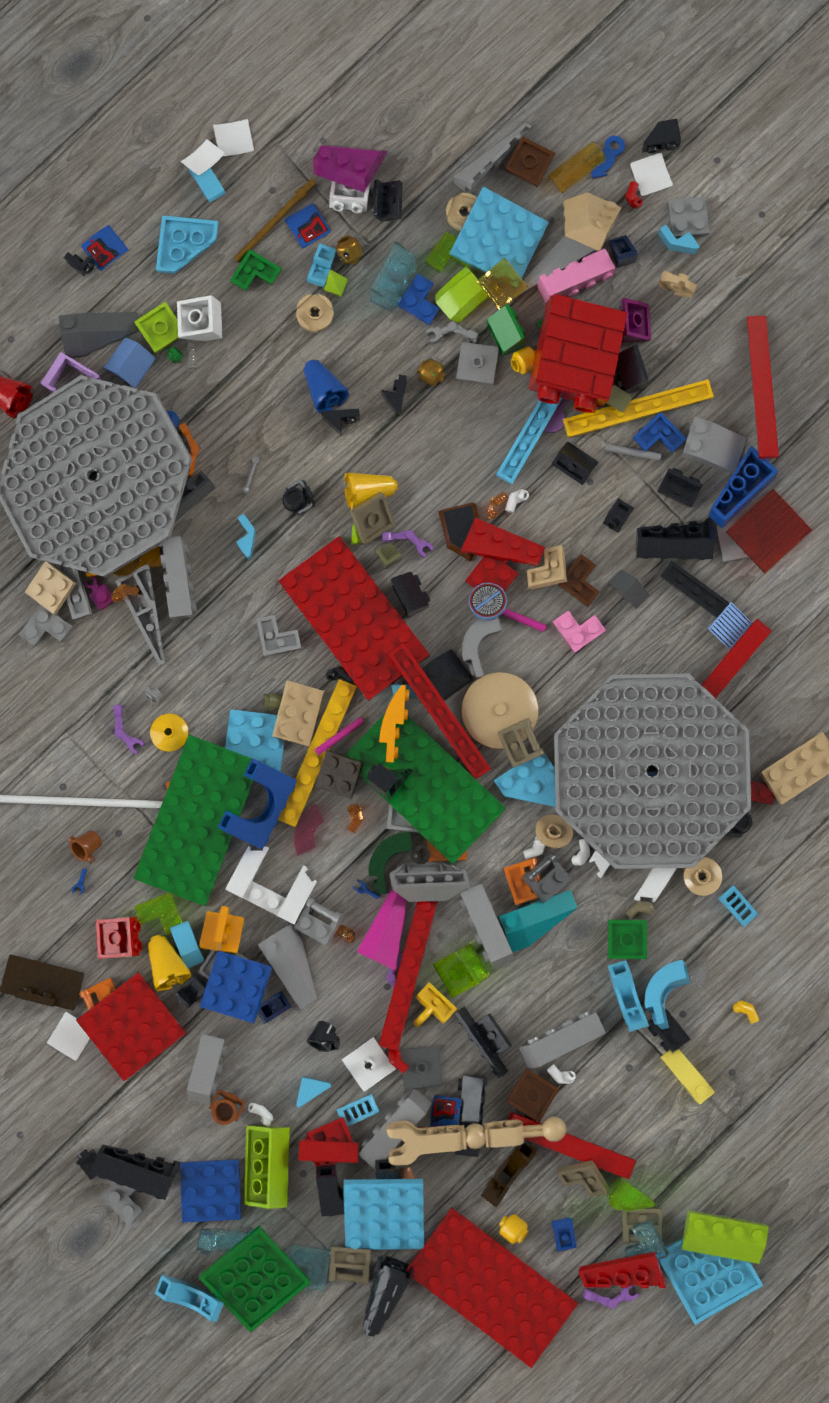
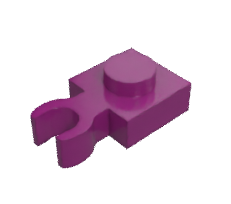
M92 576L94 584L88 585L85 581V585L93 591L89 596L99 610L102 611L116 599L105 584L99 587L98 580Z

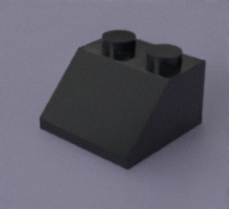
M637 344L619 352L615 370L618 380H616L617 387L628 394L644 390L649 381Z
M411 571L391 578V586L408 618L429 608L428 602H430L426 591L422 592L419 587L422 584L417 574L413 576Z

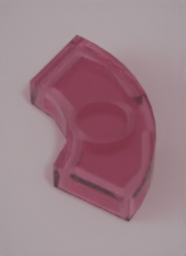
M316 804L302 814L296 825L294 845L298 856L315 848L314 833L317 827L324 822Z

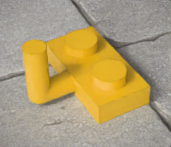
M428 982L415 997L426 1009L413 1023L414 1026L419 1027L433 1014L444 1024L457 1008Z

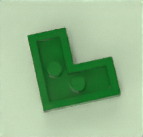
M249 249L230 279V283L247 292L254 279L258 277L272 286L281 273L282 268Z

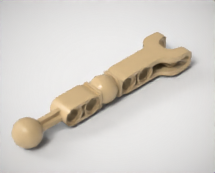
M554 1116L547 1118L543 1124L523 1126V1122L520 1120H505L484 1123V1127L474 1123L466 1128L464 1125L418 1128L407 1120L395 1121L387 1124L386 1133L388 1137L401 1139L405 1143L402 1147L392 1149L389 1152L388 1160L392 1165H409L422 1154L466 1150V1145L472 1149L481 1148L485 1144L486 1148L517 1146L523 1144L524 1138L544 1136L549 1141L557 1142L565 1136L567 1128L563 1120Z

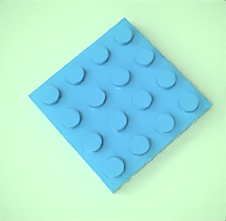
M482 187L449 254L516 289L549 222L493 191Z
M423 1179L344 1180L345 1247L371 1250L422 1249L424 1247Z
M683 1238L656 1253L660 1264L695 1325L763 1286L750 1262L681 1250Z

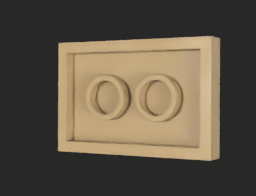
M286 681L272 737L309 747L324 691Z

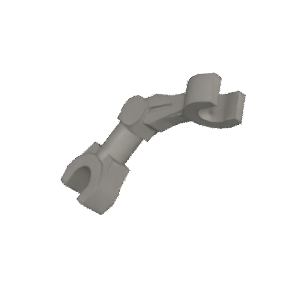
M450 322L442 328H429L426 331L427 336L430 334L436 335L435 338L430 339L431 344H436L443 338V335L452 332L464 336L475 344L479 338L477 332L468 331L455 322Z

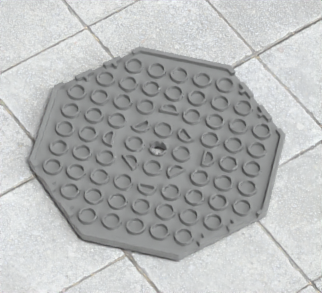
M80 375L18 414L14 434L12 433L9 444V454L7 459H5L1 472L0 501L29 557L107 577L171 537L192 457L156 393ZM93 471L98 472L96 481H91L89 478L90 473Z
M689 673L611 675L554 734L556 812L615 869L694 868L751 809L749 730ZM649 766H655L658 769L656 776L651 777L647 774L646 770Z

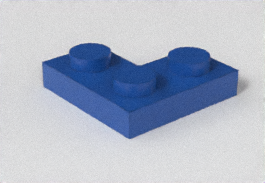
M418 273L398 303V307L429 326L440 311V308L425 300L434 283Z
M661 412L633 437L645 452L660 440L673 453L687 439Z

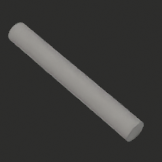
M605 444L604 451L658 461L661 460L662 454L612 444Z

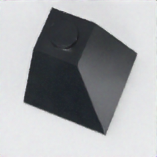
M452 649L422 667L444 701L474 680Z

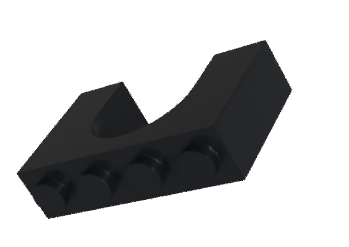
M388 1159L375 1160L376 1179H397L395 1165H392ZM336 1164L316 1166L321 1216L344 1215V1190L338 1183Z

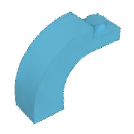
M627 961L609 965L608 970L613 989L629 1031L632 1032L648 1027V1022L639 1002Z
M683 960L672 962L662 967L652 977L646 989L645 1008L649 1013H652L654 1024H657L661 1030L669 1028L665 1011L666 997L673 989L691 983L687 965Z
M165 1275L161 1276L154 1293L164 1301L188 1307L213 1322H217L224 1304L213 1293L203 1288Z

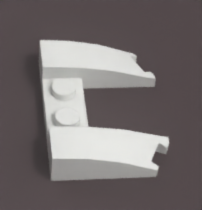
M248 846L225 890L295 925L317 882L316 879L314 881L310 880L305 873L308 869L303 865L285 898L253 882L269 848L264 847L263 851H251V846Z
M595 850L589 862L594 861L600 870L597 875L601 878L610 863ZM652 868L634 900L640 901V897L652 898V902H655L677 868Z

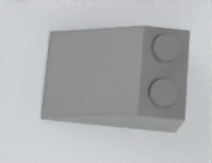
M694 417L681 457L734 474L738 467L746 437L716 423Z

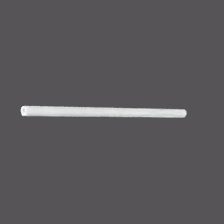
M0 795V803L161 808L163 802L153 800Z

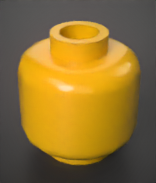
M527 346L514 352L511 359V366L514 371L523 375L532 371L536 350Z
M512 1214L509 1217L505 1215L499 1223L501 1226L500 1235L511 1244L517 1242L520 1244L529 1233L527 1223L516 1214Z

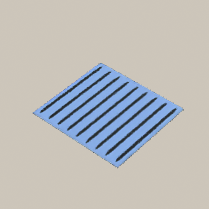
M730 602L708 629L730 650L750 627L752 622Z

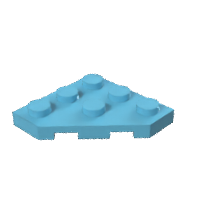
M162 215L156 272L176 274L217 242L219 222Z
M546 754L518 765L494 780L504 797L556 807L555 768Z

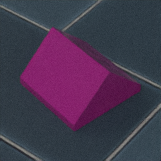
M623 298L619 306L620 311L628 312L622 343L651 341L649 304Z

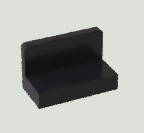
M566 442L552 462L553 466L581 485L586 482L598 464L597 460L570 442Z

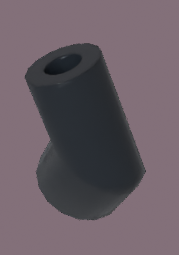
M342 666L331 668L326 673V678L329 681L342 678L348 683L352 682V679Z

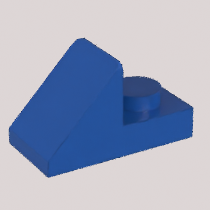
M564 1218L552 1221L557 1251L577 1248L572 1219Z

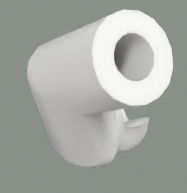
M520 489L511 493L505 511L514 513L516 504L529 498L528 491Z

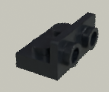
M665 1009L669 1028L661 1030L657 1024H654L653 1019H650L648 1021L650 1026L647 1029L654 1037L658 1036L661 1039L660 1045L666 1052L670 1051L673 1054L691 1039L670 1012Z

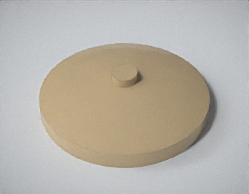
M497 672L479 678L469 687L462 703V720L467 732L475 741L492 749H505L498 731L527 718H530L532 723L530 725L533 730L538 719V703L534 692L525 681L509 673ZM522 728L518 731L520 733L522 740L524 741L527 738V735L524 729Z

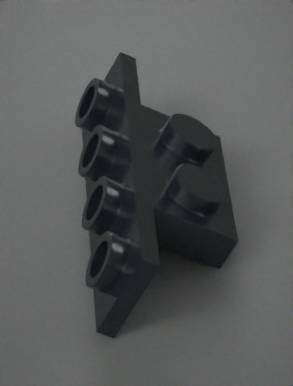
M465 1006L455 1013L459 1024L465 1028L470 1040L476 1044L480 1055L487 1060L491 1071L500 1079L508 1072V1069L498 1055L510 1048L512 1044L490 1013L475 1022Z

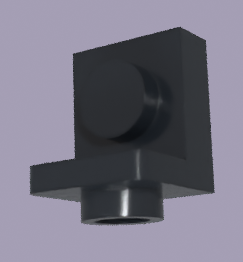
M68 252L63 257L83 277L86 273L89 274L95 267V261L91 256L83 261L77 254L71 255Z
M618 498L608 512L603 524L619 533L634 507Z
M85 1149L77 1156L79 1160L75 1164L79 1165L88 1178L92 1180L96 1177L91 1172L97 1153L94 1149L89 1152Z

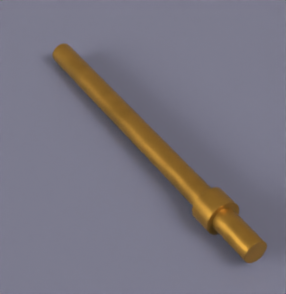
M311 178L302 188L299 187L294 192L295 195L233 259L239 263L246 256L249 249L252 250L300 200L303 201L307 193L316 185V182Z

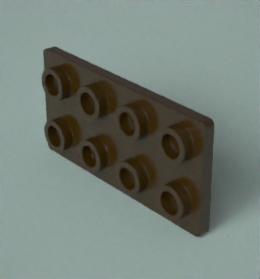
M10 954L0 992L13 995L15 998L74 1011L84 973Z

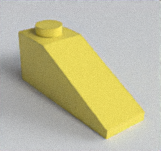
M679 1049L673 1054L668 1051L660 1057L699 1105L715 1093Z

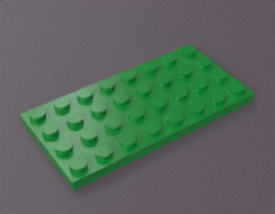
M383 715L345 756L364 762L360 777L369 785L367 773L374 764L377 766L381 763L386 768L396 770L411 768L413 770L390 800L386 799L378 791L376 792L448 861L454 864L506 808L409 716L408 721L404 720V724H396V728H399V739H395V747H398V759H394V762H386L387 743L379 742L384 719Z
M190 734L188 735L133 879L197 904L207 905L233 835L217 827L226 810L239 817L241 816L254 780L244 776L252 758Z

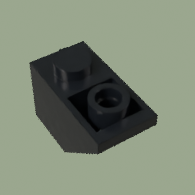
M678 120L659 121L644 141L642 153L648 152L652 154L661 149L670 151L679 147L681 136Z

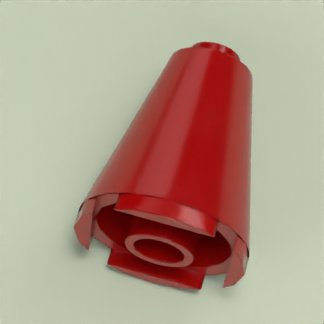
M0 376V408L9 417L17 418L18 414L21 411H25L32 401L33 393L30 392V389H33L32 386L25 382Z

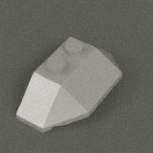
M444 861L405 862L390 872L393 891L409 902L447 901L467 889L470 885L465 869H459Z

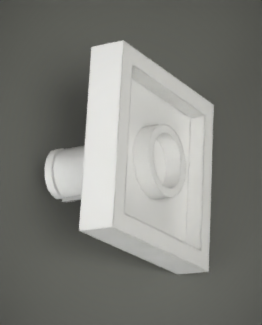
M374 1037L342 1059L364 1092L396 1070L389 1063V1058L383 1049L378 1046L379 1044Z

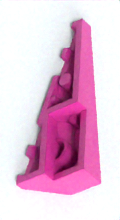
M393 889L388 894L357 952L396 971L397 957L400 952V937L403 932L407 904L406 899L393 891Z

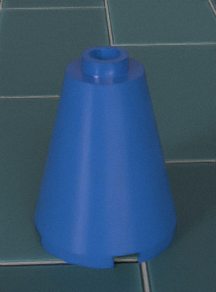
M310 360L305 364L303 371L314 408L318 413L333 410L332 407L335 405L340 407L347 401L349 397L348 389L319 360Z

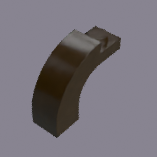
M525 1139L523 1144L514 1146L489 1179L480 1196L497 1207L519 1174L531 1162L538 1149Z

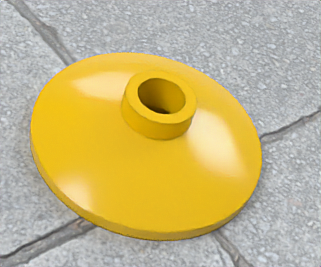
M170 713L156 718L150 729V737L153 744L166 752L180 749L186 743L189 734L186 722L180 716ZM170 728L172 730V734L166 735V729Z

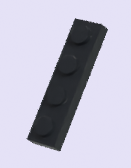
M673 561L669 563L660 575L662 579L715 618H718L729 605L727 600Z

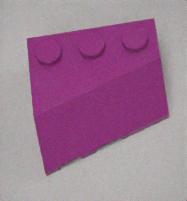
M321 145L313 158V174L365 193L388 151Z

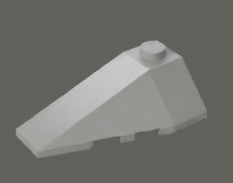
M292 923L258 944L300 1010L317 1000L303 941Z

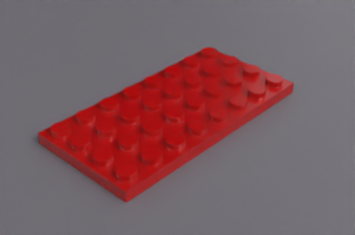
M340 536L278 580L368 702L403 677L388 655L391 650L404 642L418 664L430 657L428 651Z
M452 1207L406 1269V1271H410L412 1267L415 1271L413 1279L530 1368L534 1366L578 1305V1302Z

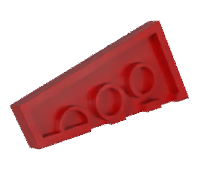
M475 517L460 553L476 554V556H489L499 560L507 559L516 563L538 566L546 547Z
M655 1252L579 1267V1274L584 1287L610 1288L611 1285H618L621 1288H629V1286H641V1288L659 1286L661 1289H666V1282Z

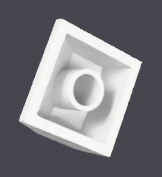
M212 295L177 301L178 338L197 341H210L222 338L220 301Z

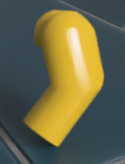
M743 1000L734 1003V1012L747 1014L751 1024L760 1020L751 1003Z

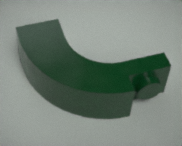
M410 831L389 836L376 847L371 856L368 870L369 877L377 876V879L373 880L374 889L379 891V895L387 894L384 875L387 861L398 853L412 851Z

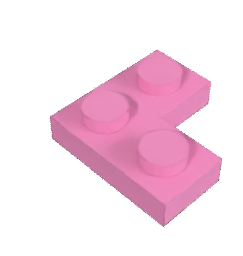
M569 610L553 621V624L574 653L606 631L595 615L579 626Z

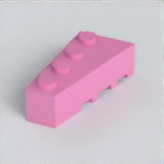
M602 249L584 257L581 263L578 261L569 263L565 270L557 268L548 277L545 274L539 276L537 288L545 303L554 294L572 298L578 295L580 290L584 288L590 289L596 285V282L600 280L606 281L613 277L615 266L606 249Z

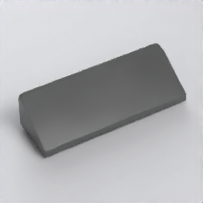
M201 470L186 482L175 522L215 489L214 484Z

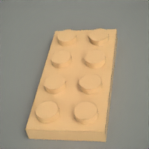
M823 732L759 773L780 805L829 774V740Z

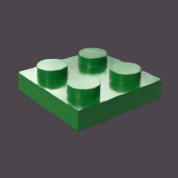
M608 920L607 959H647V920Z

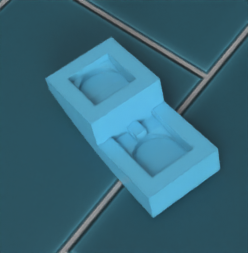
M319 243L307 277L308 283L325 287L329 271L332 268L337 253L335 248Z

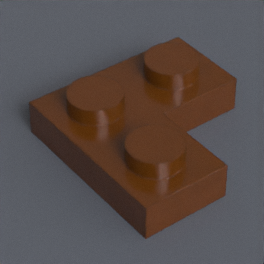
M580 554L566 573L567 582L559 583L558 586L588 608L600 592L585 581L596 565Z

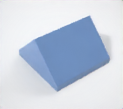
M125 337L104 366V369L132 388H136L156 358L138 342Z

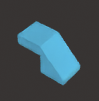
M211 168L200 175L188 169L209 202L226 193Z
M667 225L659 230L658 235L668 250L694 255L698 253L700 246L690 232L676 239Z
M242 514L238 517V520L248 534L236 543L249 561L252 559L256 531L246 516Z
M189 921L170 928L180 956L186 966L190 968L203 963L205 959L197 944L195 933Z

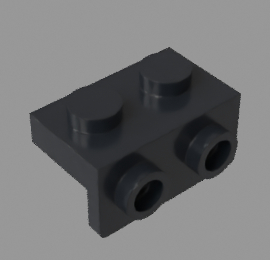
M374 180V187L372 188L374 196L372 213L381 222L402 219L403 183L400 180L383 183L380 180Z
M669 468L657 492L692 508L703 484L695 477L690 476L688 478L684 476L683 472L676 468Z

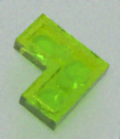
M447 231L425 260L428 266L441 273L450 259L463 268L469 266V264L449 254L457 238Z
M171 892L134 906L141 924L160 918L166 935L172 933L171 927L183 923Z

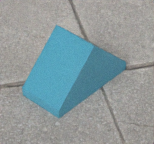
M303 1076L296 1104L299 1108L330 1088L332 1084L328 1081Z

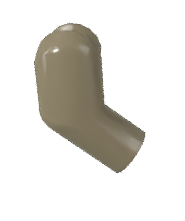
M637 901L625 913L632 919L639 912L652 915L655 912V908L651 902Z

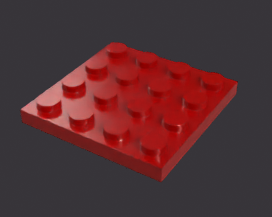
M139 971L76 1019L80 1027L123 1081L127 1080L186 1034V1031Z

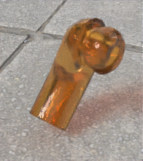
M504 492L490 500L485 510L486 516L488 515L490 519L497 517L498 511H496V508L508 499Z
M121 584L113 590L111 598L114 602L118 603L127 595L137 597L139 587Z
M351 804L348 806V812L352 821L347 829L355 834L363 821V814L358 805Z
M340 925L333 936H341L347 943H352L355 940L354 931L345 925Z

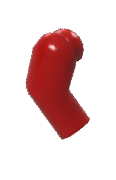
M630 181L625 198L630 207L638 209L643 204L642 199H639L636 195L639 184Z
M389 1049V1063L404 1074L409 1065L402 1061L400 1049L398 1051Z

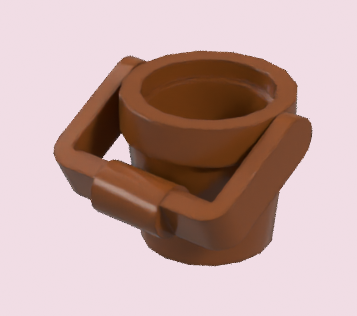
M90 830L79 837L71 836L68 839L70 849L76 858L81 861H87L90 865L95 861L92 854L102 845L101 838L96 832Z
M221 1089L218 1090L209 1106V1109H212V1118L221 1125H228L233 1121L237 1122L245 1107V1101L233 1093L225 1092ZM219 1095L225 1098L216 1102ZM234 1103H237V1104L241 1105V1108H240L238 1114H237V1107L235 1106Z

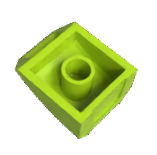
M465 267L435 295V301L450 320L461 323L487 302L490 295L471 270Z

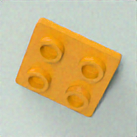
M221 906L220 913L207 911L199 947L237 954L244 917L229 914V907Z

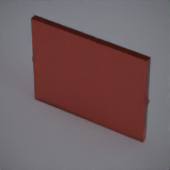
M772 489L734 523L726 533L765 574L808 535L812 529Z

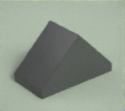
M620 570L608 583L636 609L649 596V593L638 579L623 570Z

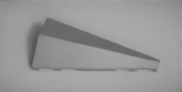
M523 124L457 173L454 176L453 183L464 192L467 189L472 190L491 167L496 169L519 143L521 137H524L529 132L531 125Z
M564 236L524 278L517 288L511 292L512 300L537 288L539 276L545 274L548 277L557 268L565 270L569 263L574 261L581 262L584 257L595 253L596 250Z
M146 564L132 574L124 576L115 582L160 666L165 663L150 568Z

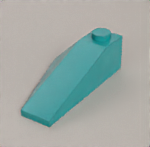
M571 890L552 896L545 903L539 901L498 916L512 953L531 946L577 909V905Z

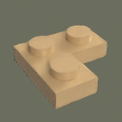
M562 545L544 550L545 566L527 570L528 587L530 590L567 582L565 555Z

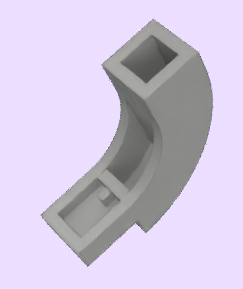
M499 618L494 620H476L464 636L462 660L463 663L471 661L468 667L471 676L475 675L476 679L484 676L478 657V646L486 637L502 632Z

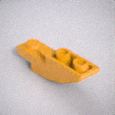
M401 685L393 696L382 722L379 742L387 743L386 762H394V759H398V747H395V739H399V728H396V724H404V720L408 721V709H404L405 701H409V690L406 689V685Z

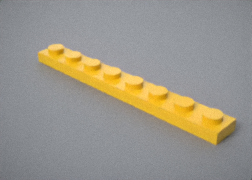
M709 379L631 400L622 413L609 406L598 409L595 413H583L563 419V424L567 437L572 438L659 414L660 412L663 413L714 398Z
M340 679L338 680L296 776L295 789L290 794L286 807L278 818L279 821L293 827L297 826L318 778L326 753L325 751L318 756L314 749L337 734L357 686Z

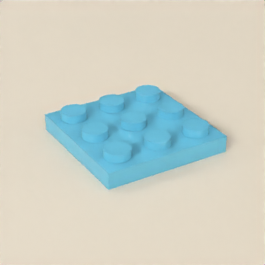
M230 709L225 748L258 760L281 772L285 740L272 737L277 715Z

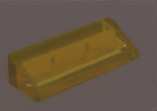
M592 141L550 173L548 177L558 190L563 193L606 160L605 155Z

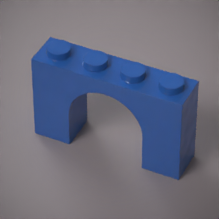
M252 758L244 776L260 783L266 789L268 795L266 808L259 816L253 819H244L226 810L217 828L263 850L269 841L273 828L278 823L281 812L286 807L290 794L295 789L297 780Z

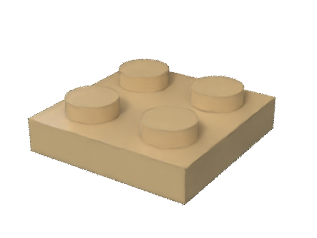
M45 561L25 593L52 614H57L77 583L53 564Z

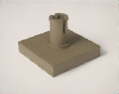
M378 492L350 511L360 540L364 544L369 543L395 525L385 495L381 492Z

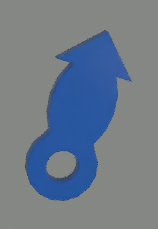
M610 136L605 141L604 149L596 155L594 163L591 164L589 162L592 179L608 176L605 172L612 167L615 157L621 155L625 149V143L621 137ZM616 142L618 143L619 148L613 150L610 147V144Z

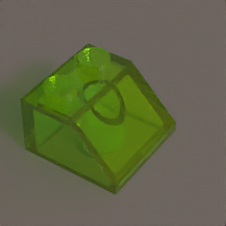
M471 942L433 964L452 998L490 977Z
M620 1176L606 1195L610 1206L619 1212L621 1209L628 1212L650 1208L656 1204L650 1197Z

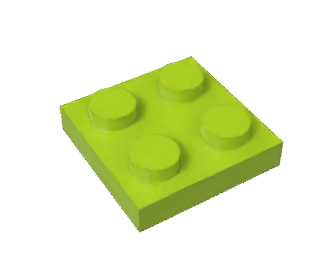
M166 302L134 321L155 354L180 339L178 338V319Z

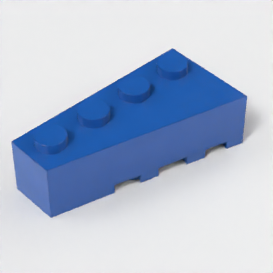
M752 445L711 507L709 517L722 529L769 486L778 474V470L769 461L759 459L758 451Z

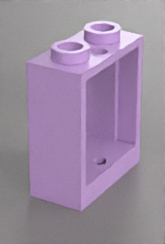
M60 352L40 384L51 393L58 390L54 388V385L67 365L89 378L102 379L95 372Z

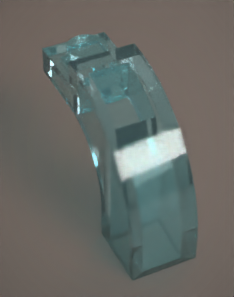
M221 1228L201 1229L197 1250H201V1254L206 1255L218 1251L227 1252L250 1232Z

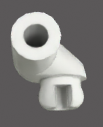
M537 836L535 837L533 847L523 851L526 860L539 856L544 852L546 845Z
M585 839L579 840L580 851L577 855L572 856L571 861L575 866L583 865L590 857L589 843Z
M554 1064L547 1069L548 1073L558 1084H571L576 1079V1074L573 1071H559Z
M255 1103L248 1105L249 1112L262 1116L261 1124L265 1126L271 1124L273 1115L264 1106Z

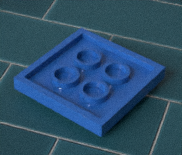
M217 951L199 1007L254 1024L272 967Z
M239 1159L180 1162L182 1222L242 1219Z

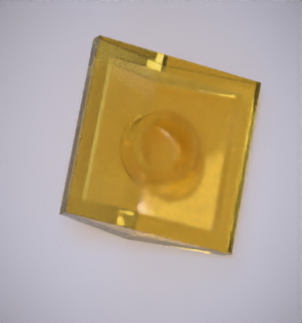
M505 257L477 280V283L498 309L509 304L528 288Z

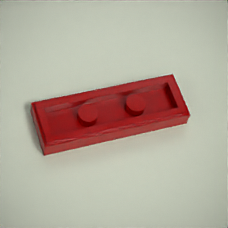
M299 1140L298 1160L358 1163L359 1143Z

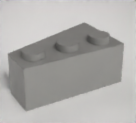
M202 1034L187 1087L188 1100L211 1104L212 1096L216 1094L218 1084L216 1079L217 1076L220 1077L223 1067L220 1064L222 1057L225 1058L228 1046H225V1039Z

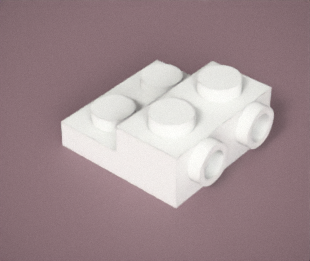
M332 181L329 207L335 211L348 209L357 214L362 211L367 212L370 184L365 193Z

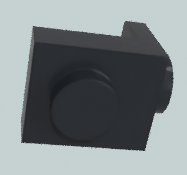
M194 974L175 996L182 1005L189 1008L204 994L207 984L197 974Z

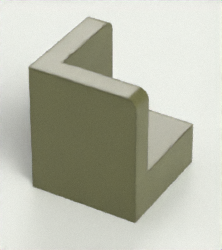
M612 385L609 401L604 405H610L622 413L633 396Z
M392 542L382 549L378 548L375 550L385 569L402 560V555L398 553Z

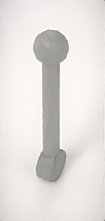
M257 456L252 458L253 464L246 485L242 489L244 494L249 493V485L255 467L260 462Z

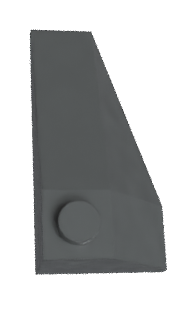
M137 312L59 315L60 333L65 355L70 358L86 356L98 348H103L111 342L121 340L138 332L139 329L134 323L137 320Z

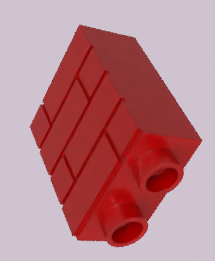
M554 294L546 302L528 390L538 392L536 399L541 402L559 404L560 398L574 401L573 409L577 411L595 413L596 407L601 408L610 398L628 312Z

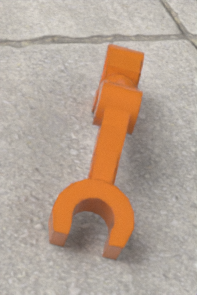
M186 423L179 425V428L191 448L190 456L192 457V462L188 475L192 476L195 469L194 461L200 452V448L192 438Z

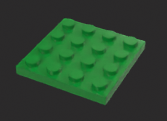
M260 1225L199 1274V1279L224 1303L226 1308L250 1333L311 1283L306 1274Z

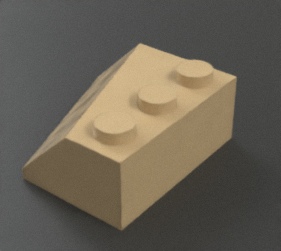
M588 192L564 200L565 236L600 251L614 227L621 207L617 206L614 202L606 201Z

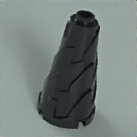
M382 1256L377 1258L373 1281L370 1287V1296L365 1310L366 1315L362 1327L365 1329L364 1333L372 1337L380 1334L386 1320L389 1319L415 1273L412 1267L410 1271H406L407 1263L386 1256L384 1260H382Z

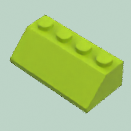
M246 1125L244 1205L267 1209L287 1207L289 1127Z
M687 1210L681 1250L760 1264L766 1247L769 1227L764 1223Z

